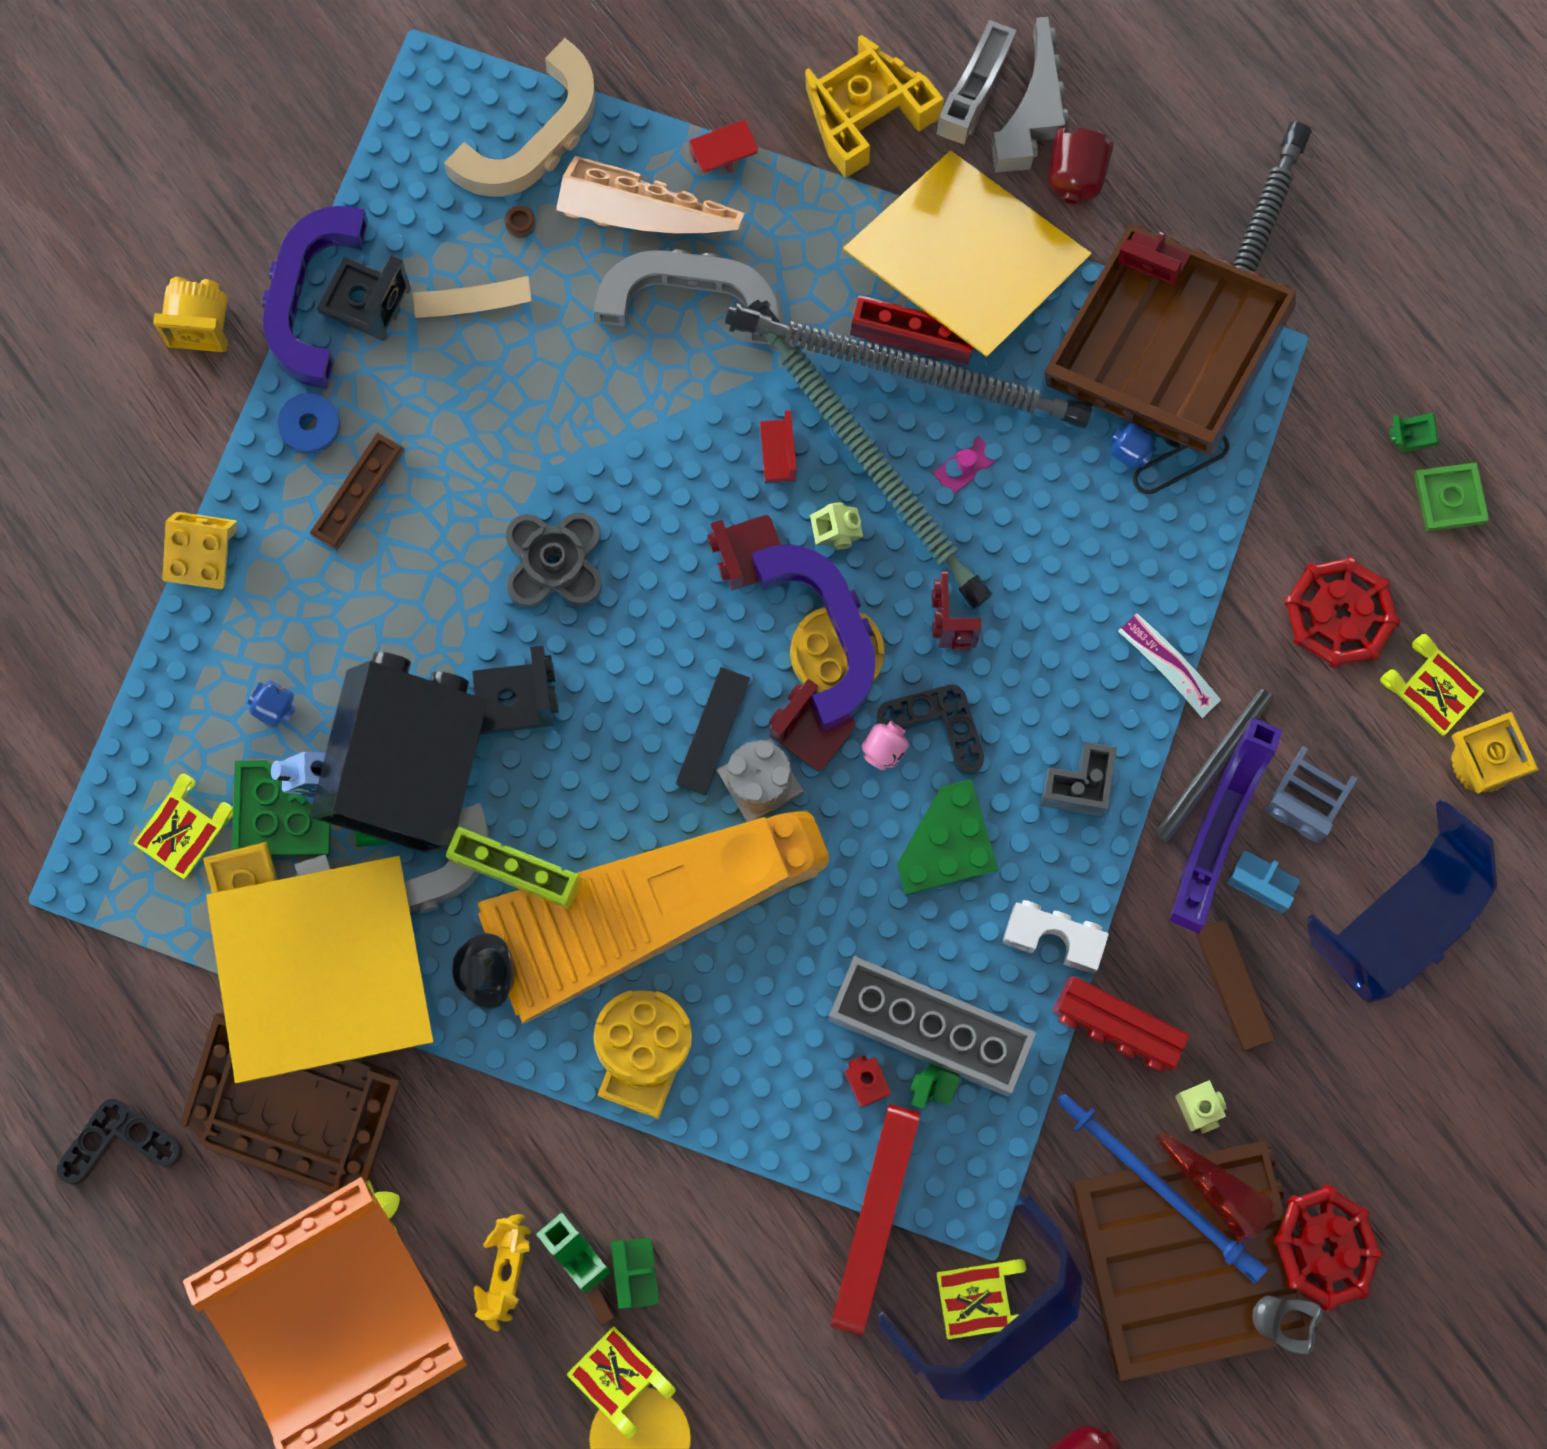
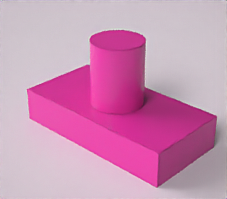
M978 436L974 439L971 449L960 450L948 460L957 459V467L963 472L960 477L951 478L946 474L945 467L948 461L933 471L932 474L944 487L950 488L955 494L973 480L979 470L987 469L996 461L986 458L984 450L987 444Z

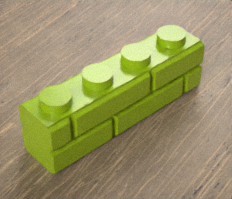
M459 826L446 853V857L455 864L567 909H571L583 881L579 874L566 869L563 870L559 866L507 845L503 846L497 841Z

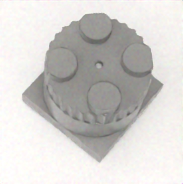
M771 738L767 741H752L751 743L747 742L745 745H741L731 755L729 763L716 770L747 822L765 817L804 794L803 789L791 771L788 757L784 755V751H781L774 744Z

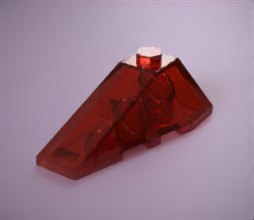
M1162 1132L1154 1138L1239 1242L1253 1240L1277 1216L1272 1211L1274 1207L1272 1201L1262 1191L1257 1193L1254 1188L1166 1132Z

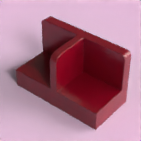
M1134 232L1130 241L1125 239L1120 247L1119 264L1176 286L1190 259V253L1166 244V233L1160 232L1157 239Z

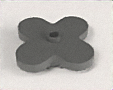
M573 513L565 517L556 527H549L539 517L530 514L518 516L510 522L506 530L507 543L510 550L522 560L507 579V590L515 604L524 608L537 607L554 592H557L568 603L575 606L589 605L599 597L602 590L600 574L586 560L596 550L601 539L599 525L592 516L585 513ZM552 558H557L560 560L555 564L549 563V561Z

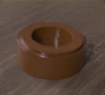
M518 205L507 211L505 226L512 236L523 238L534 231L536 222L531 209Z

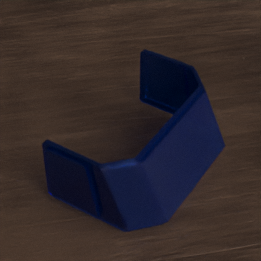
M1439 800L1436 803L1439 834L1426 856L1340 934L1336 935L1313 914L1308 917L1309 923L1307 928L1311 946L1326 959L1358 996L1367 1003L1390 997L1399 988L1404 989L1432 962L1437 965L1445 957L1442 953L1471 928L1470 924L1479 917L1497 888L1495 850L1492 837L1446 801Z
M1021 1193L1014 1205L1059 1258V1280L960 1366L924 1365L884 1314L880 1312L877 1315V1321L879 1322L877 1324L878 1330L915 1375L920 1373L941 1399L982 1401L1079 1318L1083 1278L1068 1248L1063 1243L1061 1232L1031 1196L1025 1198Z

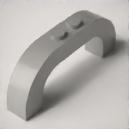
M675 249L672 252L661 250L644 251L623 259L603 278L597 291L594 306L595 323L625 327L628 306L634 295L648 286L665 285L726 293L737 298L746 307L756 300H760L761 303L768 301L771 304L769 308L778 318V306L774 293L766 280L754 269L735 260L720 258L713 253L694 255L681 249ZM746 332V342L770 345L764 336L760 337L757 332Z
M481 804L463 808L458 826L490 839L487 820ZM326 854L295 864L298 876L333 869L331 861ZM449 860L439 870L404 881L410 913L420 910V913H427L439 908L438 903L461 894L477 879L480 873Z

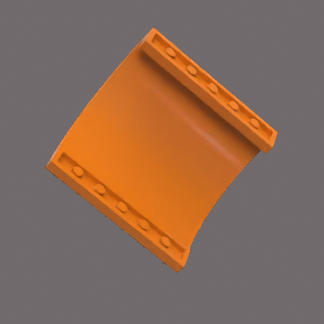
M362 1177L183 1280L192 1306L197 1312L203 1310L241 1370L268 1424L276 1449H328L467 1366L459 1346L423 1276L390 1219Z

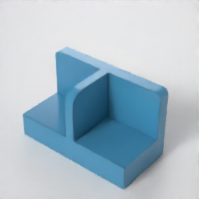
M1245 850L1239 857L1226 883L1283 914L1290 908L1294 900L1292 896L1300 880L1277 867L1279 862L1274 860L1270 864Z

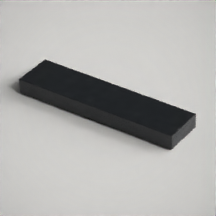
M720 667L677 778L676 785L703 795L707 794L749 685L750 677Z

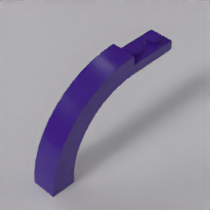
M1252 718L1221 777L1201 822L1179 881L1181 884L1169 921L1198 934L1204 927L1227 852L1246 807L1277 750L1282 733L1281 729L1256 718Z

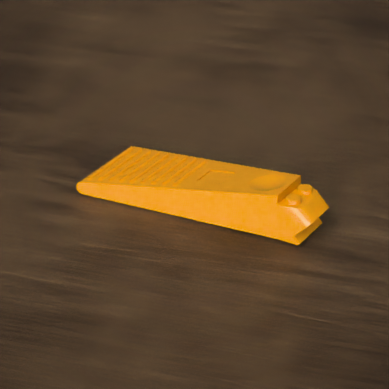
M801 810L783 813L767 819L765 817L577 872L576 874H579L583 881L571 909L525 891L517 890L477 903L480 910L478 916L485 934H494L501 937L512 954L515 965V980L509 994V999L515 1015H519L522 1024L786 888L819 876L818 873L828 865L829 855L816 821L810 812Z

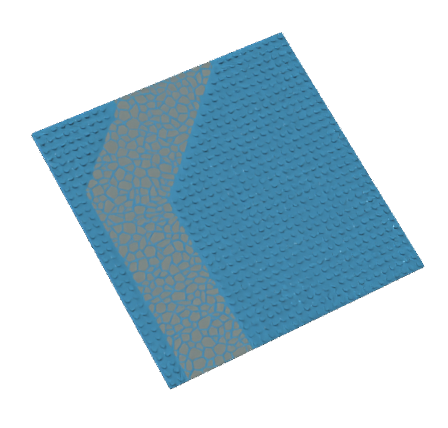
M410 30L332 205L365 209L368 226L362 249L331 246L321 250L312 258L307 269L293 325V335L300 342L309 346L330 349L334 358V365L328 389L310 386L291 377L277 363L269 348L197 515L237 520V533L228 540L226 585L223 589H214L173 582L166 583L29 896V903L34 907L218 974L206 894H211L212 891L203 858L232 851L233 818L221 830L186 880H183L133 843L171 792L174 783L181 774H186L196 781L194 788L183 800L212 820L221 803L226 802L233 806L235 761L267 760L273 765L275 761H283L302 752L326 753L346 671L372 660L373 653L375 652L392 653L411 661L409 674L430 680L433 672H446L461 676L469 681L467 693L474 696L472 671L532 664L530 647L543 646L545 654L552 656L556 682H551L550 686H555L559 713H553L555 726L479 735L462 809L480 803L487 820L490 839L501 843L503 846L507 845L559 866L563 870L566 869L577 873L747 822L717 774V771L714 773L706 795L678 786L676 781L720 667L750 677V682L716 770L729 763L731 755L741 745H745L747 742L767 741L770 739V727L772 725L769 724V720L777 709L781 708L784 710L790 703L788 696L798 683L803 686L792 668L790 646L798 624L811 612L824 607L820 596L810 586L800 582H785L764 591L760 582L731 591L728 581H722L717 567V564L721 563L717 552L712 553L707 540V535L711 534L710 523L723 520L724 526L727 528L763 515H768L772 519L781 545H797L812 549L825 556L838 568L849 590H855L861 604V608H858V611L866 614L876 624L884 642V659L880 673L872 683L865 703L851 717L856 723L855 729L824 770H814L772 739L774 744L781 751H784V755L788 757L791 771L803 789L804 794L766 815L765 818L801 810L810 812L816 821L828 851L829 862L827 867L818 873L819 876L786 888L522 1024L520 1016L515 1015L509 996L501 1006L485 1008L465 997L458 990L453 980L452 963L457 950L469 939L485 934L478 916L480 910L477 903L520 890L479 874L477 879L461 894L438 903L439 908L427 913H420V910L410 913L434 1042L415 1046V1048L857 1212L861 1211L888 1104L921 1112L892 1225L986 1260H996L1075 1030L1058 1022L1059 1016L1053 1014L1052 1010L1068 978L1075 976L1090 984L1093 974L1063 965L1066 946L1063 940L1056 935L1046 934L1041 936L1032 954L1001 944L1012 909L1016 902L1022 904L1023 901H1030L1040 905L1041 911L1053 914V911L1063 912L1072 917L1071 921L1083 924L1084 921L1093 922L1102 926V931L1108 933L1186 702L1184 696L1118 630L1137 613L1197 670L1308 338L1305 334L1283 328L1225 433L1229 441L1227 455L1153 494H1144L1134 486L1133 475L1140 468L1139 465L1134 469L1128 468L1111 455L1110 450L1113 443L1109 439L1119 425L1125 428L1131 423L1127 420L1092 406L1089 422L1084 429L1061 421L1060 418L1050 416V412L1035 408L1031 414L1027 412V409L1025 412L1021 411L1020 406L1018 409L1012 408V404L1010 407H1006L1005 401L1003 405L997 404V400L995 403L989 401L990 396L985 401L982 400V395L979 399L975 398L974 394L972 397L968 396L967 390L965 394L959 393V389L957 392H953L952 385L949 390L944 389V384L942 388L936 386L937 380L935 385L932 386L929 385V379L926 384L922 383V376L919 381L914 380V374L911 379L906 378V373L904 377L898 375L899 369L897 374L893 375L891 374L892 367L886 373L883 372L884 365L879 371L876 370V363L873 369L868 367L869 361H867L866 366L860 365L861 359H859L858 364L853 363V356L851 361L848 362L845 361L846 354L840 360L837 359L838 352L833 358L830 357V350L827 356L822 354L823 348H821L819 353L814 352L815 346H813L812 351L807 350L806 343L800 353L804 352L807 355L805 359L809 358L811 360L810 365L813 364L816 367L815 371L821 373L820 378L824 377L826 380L825 384L829 383L831 386L830 390L833 389L836 392L835 396H839L840 402L846 405L844 409L848 408L850 410L849 415H854L855 420L853 422L858 421L860 423L858 428H864L865 432L862 435L868 433L870 436L868 441L872 439L875 442L874 446L879 447L878 453L882 452L885 455L883 459L887 458L889 460L887 466L893 465L894 470L891 473L897 471L899 476L896 479L900 477L904 479L900 486L907 483L909 486L907 491L912 490L914 492L911 498L918 497L919 501L915 505L922 502L924 507L920 511L924 509L929 511L925 518L932 515L934 519L930 524L936 521L939 525L935 530L938 528L943 529L944 532L940 537L947 534L949 538L945 543L949 540L954 543L950 549L955 546L957 547L958 552L954 555L964 568L968 567L975 576L978 575L993 593L988 600L973 610L958 590L960 587L953 579L955 575L945 562L941 565L937 564L936 561L940 556L933 559L931 555L935 550L929 553L926 549L930 544L923 546L921 543L925 537L919 540L916 536L920 531L916 534L912 532L916 525L912 527L907 525L910 519L904 521L902 516L905 513L899 515L897 512L901 506L894 509L892 504L896 500L892 502L887 500L889 495L884 496L882 493L885 488L880 490L877 487L880 482L874 483L872 480L876 475L870 477L867 474L869 470L865 471L862 468L864 464L860 465L858 462L860 457L855 458L853 456L855 451L850 452L848 450L850 445L845 446L843 443L846 438L841 440L838 437L839 433H835L834 427H830L828 424L830 420L826 421L823 418L825 414L821 415L819 412L820 408L817 409L814 406L815 402L809 400L811 395L806 396L804 393L805 389L802 390L799 387L800 383L797 384L794 380L795 377H791L790 371H787L785 365L781 364L780 359L783 355L775 345L746 342V332L734 330V332L729 331L730 325L725 324L729 305L735 307L736 302L739 301L737 298L720 292L652 285L643 288L631 299L625 327L595 323L594 318L595 299L599 286L606 274L617 263L633 254L644 251L661 250L672 252V250L681 249L694 255L713 253L720 258L735 260L751 267L771 287L777 301L778 320L780 323L788 325L790 319L795 320L794 327H796L797 322H802V329H804L805 324H809V331L812 330L813 326L818 327V334L820 329L823 328L826 329L825 336L830 330L833 331L832 338L835 337L837 332L841 333L840 340H842L844 335H848V342H850L851 337H855L850 335L859 295L900 305L904 309L908 307L924 311L843 250L853 238L899 198L900 195L850 178H844V176L757 147V154L733 162L732 172L728 173L726 167L722 166L703 173L698 162L694 163L691 158L689 140L712 131L596 91L595 110L589 126L580 136V141L571 151L567 150L560 157V161L551 172L547 171L532 186L516 194L489 197L469 192L447 176L444 162L462 143L465 142L477 153L489 159L509 158L518 153L564 105L568 92L552 76L418 30ZM574 156L639 173L641 174V181L649 184H654L656 180L667 184L666 189L670 192L678 193L684 190L694 194L698 200L697 202L703 204L704 201L710 200L744 213V217L739 230L711 233H663L641 231L613 225L601 226L594 223L591 219L568 217L564 212L557 211L556 208L562 177ZM518 205L531 209L536 222L534 231L523 238L512 236L505 226L507 211ZM391 255L403 260L411 291L409 294L405 293L399 305L401 310L396 320L392 319L386 330L387 338L385 341L318 313L317 307L343 257L379 272H383ZM1086 260L988 357L973 347L969 365L855 337L856 345L859 339L864 340L863 347L869 341L872 342L871 349L876 343L879 344V351L882 345L887 347L886 353H888L889 348L895 349L894 355L897 350L902 351V358L904 353L907 352L910 353V359L913 354L917 355V362L922 356L925 357V364L929 358L933 360V365L935 361L941 362L940 368L943 363L948 364V370L951 365L956 366V371L958 367L963 368V374L966 369L971 370V375L973 372H978L979 377L981 374H985L986 380L988 376L994 377V381L996 378L1001 379V385L1006 380L1009 381V386L1013 382L1017 384V387L1019 384L1024 385V390L1026 387H1031L1032 391L1038 389L1040 397L1050 400L1058 398L1065 401H1080L1046 386L1044 371L1105 266ZM529 276L531 302L473 313L415 318L412 292L466 288ZM361 290L355 291L350 299L353 302L360 303L366 299L367 293ZM305 393L319 394L331 401L340 419L339 434L333 444L325 450L322 449L315 454L309 455L297 453L289 448L280 436L277 424L279 412L285 403L296 395ZM791 410L796 481L765 484L760 421L784 420L785 411ZM312 417L306 418L302 421L301 428L307 431L312 430L317 425V420ZM1143 428L1155 438L1153 446L1157 448L1147 463L1176 449L1168 445L1162 435ZM378 432L404 447L405 451L338 551H335L313 538L309 532ZM980 436L987 444L984 450L986 458L996 462L987 469L979 470L973 480L954 494L950 488L944 487L932 472L960 450L971 449L974 439ZM1221 440L1212 457L1188 447L1140 472L1138 483L1144 489H1154L1220 455L1225 449V443ZM957 459L948 461L945 467L946 474L951 478L960 477L963 472L957 467ZM837 502L843 503L844 506L856 507L858 509L863 533L862 538L852 542L851 547L843 550H835L833 546L817 545L810 518L811 514L825 508L829 504ZM573 513H585L592 516L599 525L601 539L596 550L586 560L600 574L602 590L599 597L589 605L575 606L568 603L557 592H554L537 607L524 608L515 604L507 590V579L522 560L510 550L507 543L506 530L510 522L518 516L530 514L539 517L549 527H556L565 517ZM552 558L549 561V563L555 564L560 560L557 558ZM941 571H948L949 618H981V633L976 648H971L968 652H954L952 648H938V638H933L932 621L937 608H932L931 593L932 589H934V580H939ZM268 680H273L294 694V700L291 705L295 706L296 710L287 724L280 721L277 726L270 727L250 714V705L247 704V701L259 682L265 684ZM946 685H956L963 689L984 754L983 765L977 773L965 775L957 770L941 719L904 729L906 732L903 736L909 742V748L896 767L886 768L883 771L874 767L863 758L865 753L862 750V743L873 726L878 724L876 716L879 707L883 703ZM510 691L503 692L499 696L498 702L505 707L511 706L516 701V695ZM948 693L946 700L943 701L944 704L950 703L953 713L952 716H947L948 719L959 715L956 710V702L960 699L959 697L953 698L951 693ZM920 700L912 705V710L918 716H925L930 712V706L927 702ZM902 705L903 712L893 714L891 709H888L883 719H889L895 723L897 716L905 714V720H910L907 715V705ZM956 722L951 727L953 735L958 738H964L969 734V728L963 722ZM973 741L965 745H956L957 749L962 746L964 747L965 756L961 762H966L969 764V767H973L977 757H971L968 750L969 744H974ZM1085 742L1117 747L1109 806L1103 817L1040 806L1044 776L1049 767L1077 772L1080 750ZM972 779L998 871L905 896L897 870V863L939 789L942 786ZM303 796L313 805L314 797ZM331 825V856L327 857L330 859L333 869L400 856L404 881L439 870L449 862V859L446 857L448 849L426 854L390 842L387 845L356 847L354 831ZM319 856L272 857L277 879L281 880L298 876L295 864ZM853 957L861 958L1036 1032L1013 1093L1006 1097L960 1077L951 1105L948 1106L935 1100H931L924 1109L912 1105L915 1094L910 1091L912 1082L916 1074H922L930 1064L828 1021ZM630 990L659 991L670 996L683 1008L691 1024L692 1042L690 1052L684 1065L676 1073L659 1120L597 1096L607 1070L599 1061L594 1047L596 1020L603 1007L611 999ZM866 1055L868 1060L873 1057L876 1058L891 1094L887 1098L859 1109L844 1072L850 1068L848 1062Z

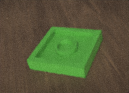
M1477 462L1417 470L1414 473L1426 532L1483 525L1489 521Z

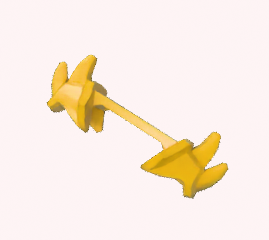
M515 1214L506 1219L496 1220L497 1224L483 1244L485 1248L496 1245L498 1248L490 1288L485 1292L479 1286L473 1287L477 1305L475 1316L483 1320L490 1329L497 1332L500 1331L498 1320L511 1321L512 1315L507 1312L509 1309H515L519 1300L515 1297L524 1252L529 1251L530 1241L526 1240L524 1235L531 1234V1230L528 1227L519 1225L525 1219V1216L522 1214ZM509 1259L512 1266V1274L507 1281H503L501 1276L502 1268L508 1263Z

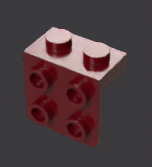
M763 515L725 528L723 520L710 523L711 534L707 535V540L712 553L717 552L721 563H718L717 567L722 581H728L731 591L760 582L752 565V553L768 547L781 545L771 517Z
M941 571L939 580H934V589H932L931 593L932 608H937L932 621L933 638H938V648H952L954 652H968L971 648H976L981 633V618H949L948 571Z
M807 679L803 686L798 683L788 696L790 703L784 710L781 708L777 709L769 720V724L772 725L769 737L814 770L822 771L853 732L856 723L850 718L844 723L823 732L811 704L812 695L818 693V685Z

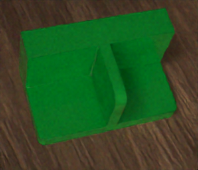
M650 1238L627 1241H611L618 1309L657 1305L659 1297L652 1240Z

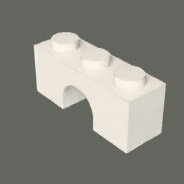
M1023 901L1022 904L1016 902L1001 944L1032 954L1041 936L1053 934L1060 937L1066 946L1063 965L1090 974H1094L1098 970L1109 933L1102 931V926L1089 921H1084L1083 924L1071 921L1072 917L1059 911H1053V914L1041 911L1040 905L1030 901Z

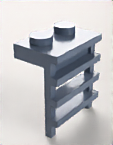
M1302 746L1263 811L1277 821L1296 830L1305 838L1318 844L1329 834L1333 827L1332 821L1358 778L1352 775L1346 785L1342 784L1302 760L1308 750ZM1296 769L1302 770L1340 793L1337 801L1295 777L1293 774ZM1287 784L1292 785L1330 808L1331 811L1326 817L1285 792L1284 789Z

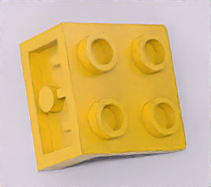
M175 512L165 521L163 581L223 589L226 585L228 540L237 533V520Z

